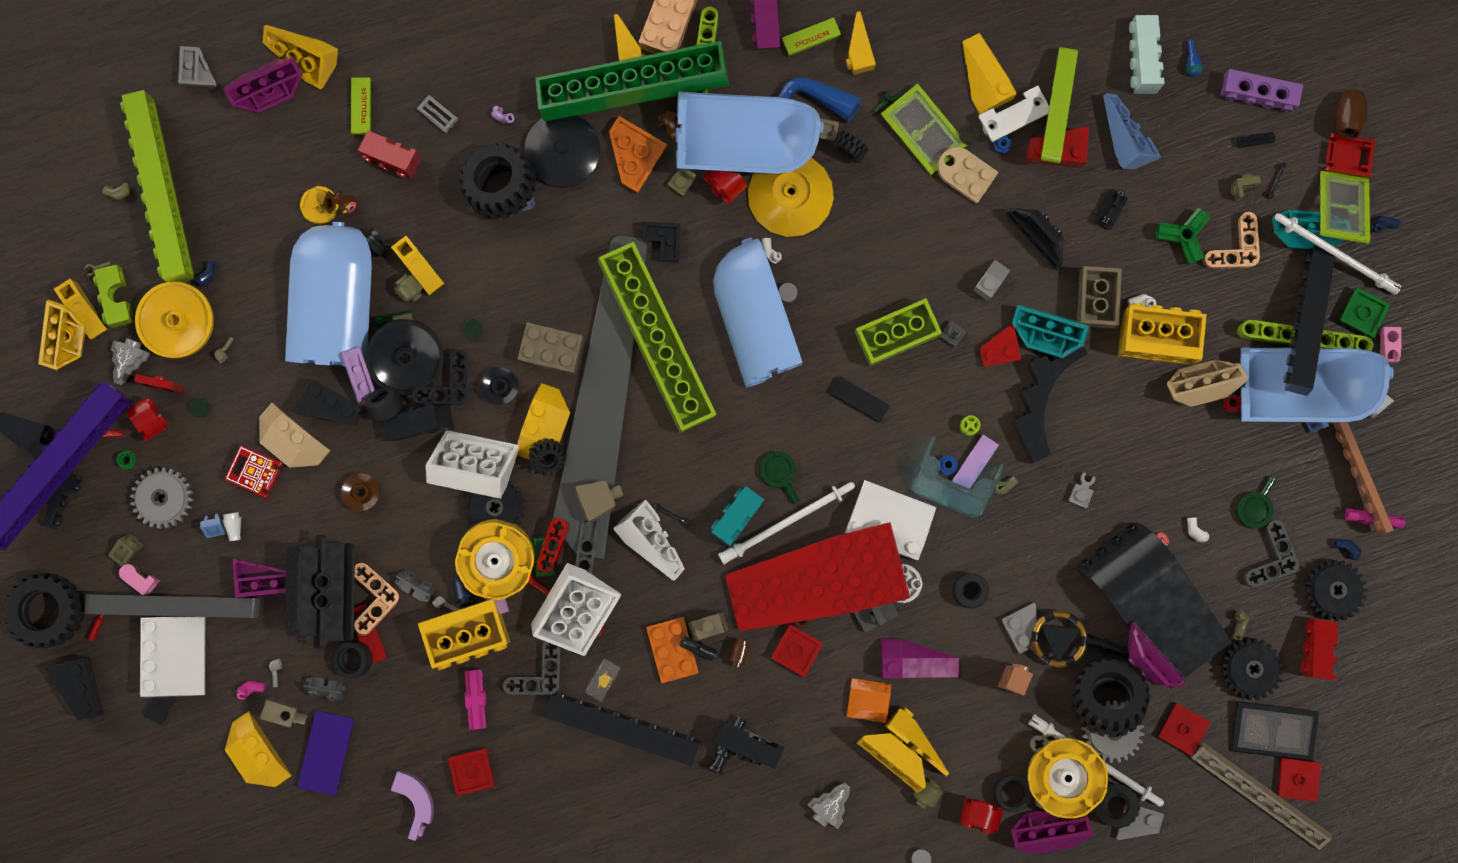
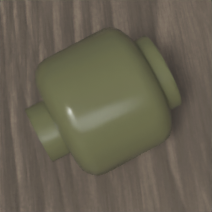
M404 274L394 283L396 286L394 288L395 293L404 302L412 300L414 303L422 296L420 292L423 287L413 275L407 276Z
M930 778L925 780L926 787L919 793L914 791L913 793L917 799L916 804L924 809L927 806L935 807L943 794L940 789L941 785Z

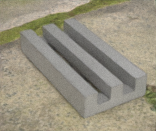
M430 95L417 108L421 114L446 134L453 127V124L458 121L456 116ZM428 102H432L436 107H438L442 112H444L448 117H450L451 120L448 121L446 118H444L440 113H438L434 108H432L428 104ZM424 106L442 120L446 126L444 127L423 109Z

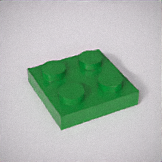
M1356 287L1338 322L1373 339L1391 304Z

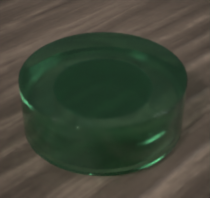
M469 319L463 325V332L468 338H477L482 333V325L476 319Z
M196 398L190 403V412L196 417H205L210 412V404L203 398Z

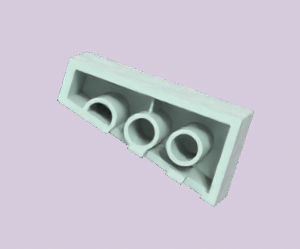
M1136 15L1129 24V32L1132 33L1130 51H1133V58L1130 60V69L1133 70L1131 88H1134V94H1157L1165 84L1164 78H1160L1161 71H1163V62H1159L1162 50L1160 44H1157V41L1160 40L1158 15Z

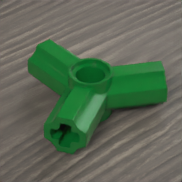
M1197 208L1183 226L1159 222L1156 229V239L1179 243L1188 265L1196 263L1205 258L1196 235L1210 217L1204 210ZM1182 231L1188 232L1190 238L1185 239L1182 236Z

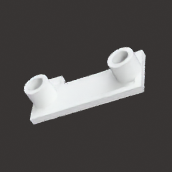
M1039 86L1024 92L1025 100L997 114L992 108L978 116L983 125V132L989 136L991 142L1048 114L1049 105ZM1036 101L1040 103L1039 106L1035 105ZM990 124H992V125L994 126L993 129H990V128H989V125H990Z

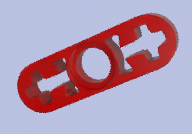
M556 518L550 523L537 561L538 569L542 572H552L556 568L569 530V524L565 519ZM560 522H562L561 526H563L564 528L563 530H559L557 534L558 536H561V538L559 539L558 537H551L552 533H557L558 529L555 527V525L560 524ZM551 540H556L558 543V548L555 551H551L548 547ZM547 552L549 554H555L554 557L550 556L549 563H551V566L546 567L545 569L543 561H547L549 555H545V553Z

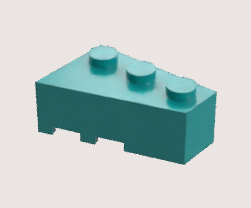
M746 486L744 489H738L734 495L736 500L732 505L728 503L722 511L724 516L721 520L717 519L711 526L713 529L711 534L729 547H731L764 502L762 497Z

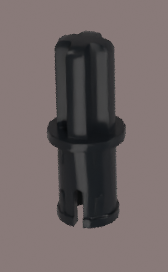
M686 636L680 639V647L693 652L695 656L700 655L710 661L715 659L717 655L716 649L704 645L702 641L697 642Z

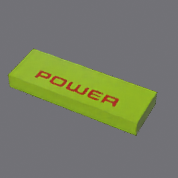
M833 17L782 37V42L788 56L840 37L841 33Z
M351 78V134L366 135L367 131H371V78Z

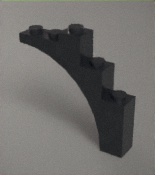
M1085 347L1075 350L1064 358L1054 356L1050 358L1052 362L1049 361L1047 355L1044 357L1037 355L1031 358V363L1027 365L1036 386L1031 383L1022 388L1023 391L1019 395L1028 414L1026 415L1023 412L1016 415V420L1011 423L1031 464L1051 455L1044 429V415L1048 396L1054 383L1063 371L1073 362L1088 354Z
M1 412L0 432L19 442L34 459H38L42 454V449L46 446V441L48 442L51 437V427ZM71 473L47 501L44 527L57 529L62 524V513L69 503L68 495L69 493L77 495V492L81 490L83 485L82 476Z

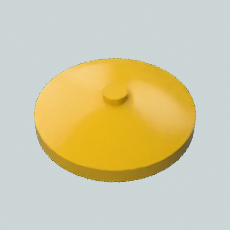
M166 282L155 286L143 296L136 310L135 326L140 340L150 351L162 357L179 359L193 355L207 343L213 330L214 315L208 299L197 288L182 282Z

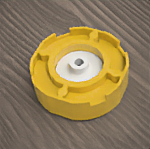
M498 519L482 521L470 528L463 536L455 559L456 571L466 589L474 595L494 600L506 599L522 590L528 583L535 560L534 548L528 535L516 524Z
M1058 738L1049 741L1033 755L1028 766L1027 781L1032 796L1046 812L1056 817L1073 819L1087 815L1103 801L1107 792L1108 771L1103 759L1087 743L1073 738ZM1066 775H1070L1069 781H1065Z

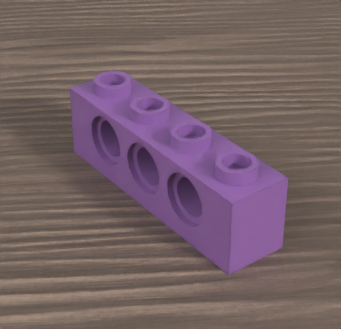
M1229 69L1224 75L1220 96H1225L1228 100L1239 99L1244 100L1246 104L1258 103L1262 104L1265 108L1276 107L1281 108L1284 112H1292L1300 105L1303 84ZM1239 85H1244L1247 91H1242ZM1258 88L1263 89L1265 95L1259 94ZM1276 92L1281 93L1283 95V99H1279L1276 95Z

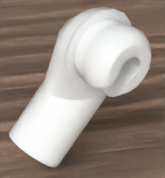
M762 238V247L767 260L771 263H778L782 259L781 253H777L771 248V238Z

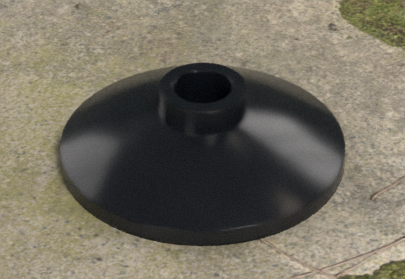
M495 367L484 374L481 379L480 389L483 397L491 404L505 405L516 397L519 383L516 375L511 370L504 367ZM503 384L504 388L497 390V385Z

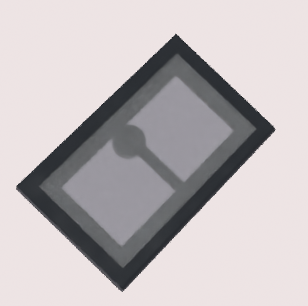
M1237 701L1231 752L1313 761L1319 711Z

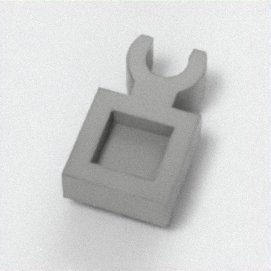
M1082 473L1080 475L1081 484H1074L1068 502L1087 509L1094 492L1089 489V486L1094 484L1095 477L1092 476L1090 482H1086L1084 479L1086 473Z

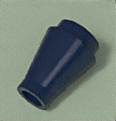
M460 577L452 580L455 603H458L459 607L472 604L474 596L466 589Z

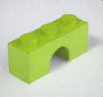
M116 264L94 270L95 276H93V281L99 290L97 298L99 304L103 307V322L112 328L134 323L131 304L126 301L115 303L113 298L114 292L118 288L126 286L122 268Z

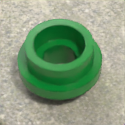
M128 450L121 451L116 458L117 465L125 470L133 468L136 464L135 454ZM125 457L130 458V461L127 464H125L124 462Z

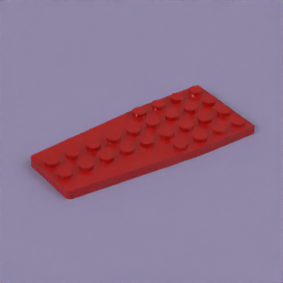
M891 522L838 535L726 575L738 629L741 631L853 613L911 598Z

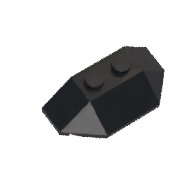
M1009 209L1006 213L1007 217L1057 270L1063 262L1064 238L1062 237L1061 230L1051 225L1049 217L1044 212L1035 209Z

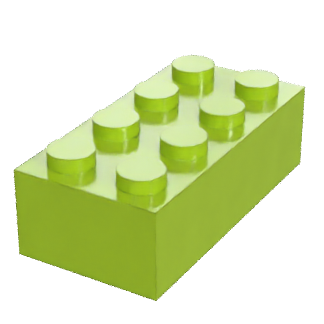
M926 298L858 327L855 330L857 339L870 366L935 339L942 334Z

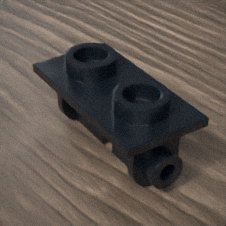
M1112 188L1094 221L1111 230L1129 198L1125 196V192L1121 189L1116 191Z

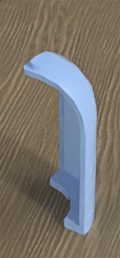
M678 92L677 116L680 128H676V165L680 169L774 174L792 172L805 165L813 156L819 141V134L823 133L824 124L820 121L819 114L814 108L793 99Z
M333 222V226L322 225L312 227L301 234L293 247L290 260L285 361L315 363L318 365H330L331 361L334 365L345 366L341 353L360 347L366 363L372 270L371 251L367 239L362 232L356 228L344 226V222Z
M752 238L741 241L742 245L732 249L717 265L713 279L715 297L746 388L765 382L772 377L771 373L775 371L780 374L801 366L803 363L762 244L759 239L753 240Z
M1241 348L1240 364L1248 377V380L1240 386L1241 420L1250 422H1351L1362 420L1376 412L1385 401L1389 380L1393 379V367H1390L1388 360L1383 355L1372 351L1353 348H1320L1314 388L1308 396L1285 391L1286 383H1283L1285 373L1288 372L1286 361L1288 355L1291 354V348Z

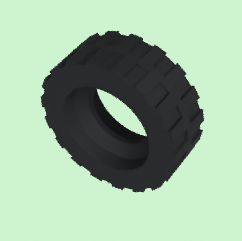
M1116 783L1107 786V792L1103 801L1095 807L1096 814L1108 826L1113 828L1128 827L1132 822L1136 821L1135 819L1139 815V799L1135 792L1127 786ZM1120 796L1125 799L1127 810L1124 814L1115 816L1109 812L1108 802L1112 797Z

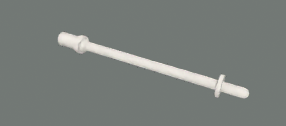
M1280 213L1275 215V220L1286 226L1285 231L1287 233L1294 231L1373 279L1375 286L1378 288H1384L1392 295H1396L1400 291L1398 288H1401V285L1391 280L1387 274L1374 272L1297 224L1298 219L1296 217L1288 219Z
M849 482L839 489L832 486L833 492L747 541L741 544H736L735 542L732 544V547L718 554L725 565L738 556L742 557L746 549L836 498L841 502V496L854 489L855 484Z
M1036 714L1032 716L1033 719H1030L1028 725L1042 732L1044 737L1051 736L1054 739L1067 738L1055 730L1054 724L1051 722L1047 723ZM1105 763L1108 774L1141 794V801L1147 798L1156 805L1163 806V799L1151 792L1152 787L1150 785L1144 788Z

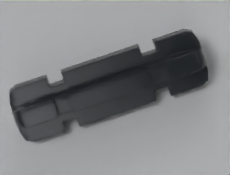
M1269 132L1265 135L1262 133L1249 135V137H1239L1237 139L1238 147L1263 145L1265 142L1266 144L1273 143L1275 141L1274 132Z

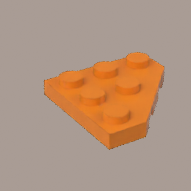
M618 116L609 134L622 185L639 193L666 150L667 144Z

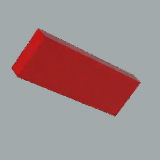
M367 604L354 608V624L357 618L368 608ZM366 615L367 621L363 624L359 623V630H367V623L371 621L373 624L374 621ZM376 627L367 635L357 634L359 641L369 647L372 653V664L388 658Z

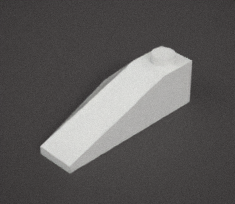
M644 500L624 516L613 529L625 544L674 581L685 568L675 548L670 546L667 540L668 534L662 530L658 522L660 521L658 514Z

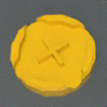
M316 186L307 190L301 197L300 209L302 214L313 224L321 225L328 223L337 214V211L329 214L324 207L326 193L330 191L334 194L326 187Z

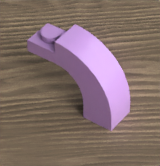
M400 770L396 774L391 791L403 794L412 801L415 808V818L408 839L416 841L424 834L426 826L423 823H432L434 815L433 799L428 788L420 779Z

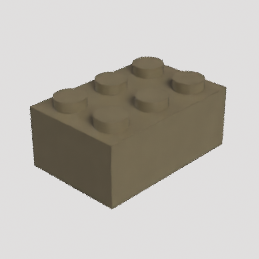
M1083 266L1079 270L1078 322L1094 328L1115 329L1119 326L1122 269Z
M526 323L518 361L536 367L575 375L584 337L583 335Z

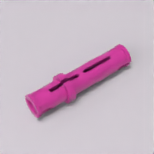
M1347 508L1345 510L1344 517L1347 521H1357L1364 525L1374 524V518L1367 509L1362 511ZM1387 514L1392 527L1404 528L1405 517Z

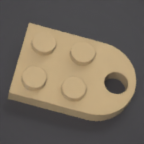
M960 147L946 150L940 156L937 164L938 174L941 179L975 204L980 201L999 173L971 152ZM946 156L953 158L954 163L952 166L945 164L944 158Z

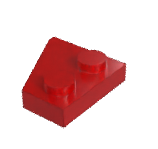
M1013 324L979 349L983 367L1021 360L1016 330Z

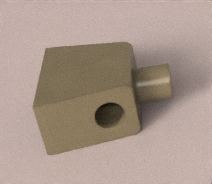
M606 481L576 486L574 490L587 524L615 509L614 499L623 496L620 485L609 489Z
M718 613L688 623L692 638L695 641L729 631L724 613Z
M268 697L260 719L291 728L292 723L304 726L307 715L296 712L298 707ZM283 711L289 712V713H290V717H288V718L283 717V716H282V712H283Z

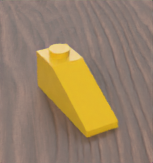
M860 11L856 13L848 59H846L847 69L852 71V75L874 70L876 65Z
M615 14L614 20L619 61L645 56V54L641 55V48L619 15Z

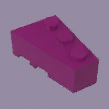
M750 0V7L753 6L754 14H751V25L755 26V33L752 34L753 45H756L757 49L780 47L777 0Z
M232 559L236 598L285 593L286 570Z

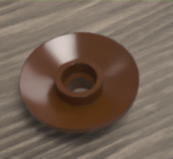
M356 473L349 476L341 488V497L344 504L354 511L362 512L371 509L377 503L380 496V488L377 481L365 473ZM364 489V496H359V490Z

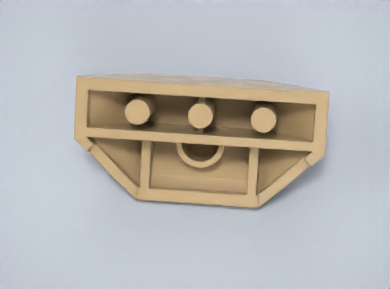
M1212 360L1178 369L1171 380L1167 382V387L1173 400L1193 407L1229 397L1248 380V377L1239 363L1233 364L1226 361Z
M273 403L259 417L260 444L289 468L319 466L331 451Z

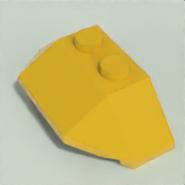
M51 300L46 301L38 364L58 370L82 356L86 324L67 306Z
M541 383L532 400L519 436L517 456L530 460L529 450L533 448L534 443L538 445L539 440L544 442V439L547 438L548 442H550V439H554V442L558 441L560 443L570 411L559 389Z
M250 711L232 722L225 751L246 783L277 787L292 776Z
M891 733L865 735L858 740L857 744L880 761L917 793L926 787L922 758L918 756L914 749L904 745L898 736Z

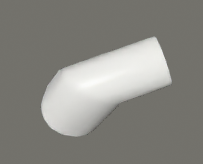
M1146 294L1127 299L1128 306L1132 305V303L1144 304L1143 307H1151V305L1157 304L1154 298Z
M1197 517L1187 518L1189 536L1200 543L1208 541L1209 534L1198 528Z

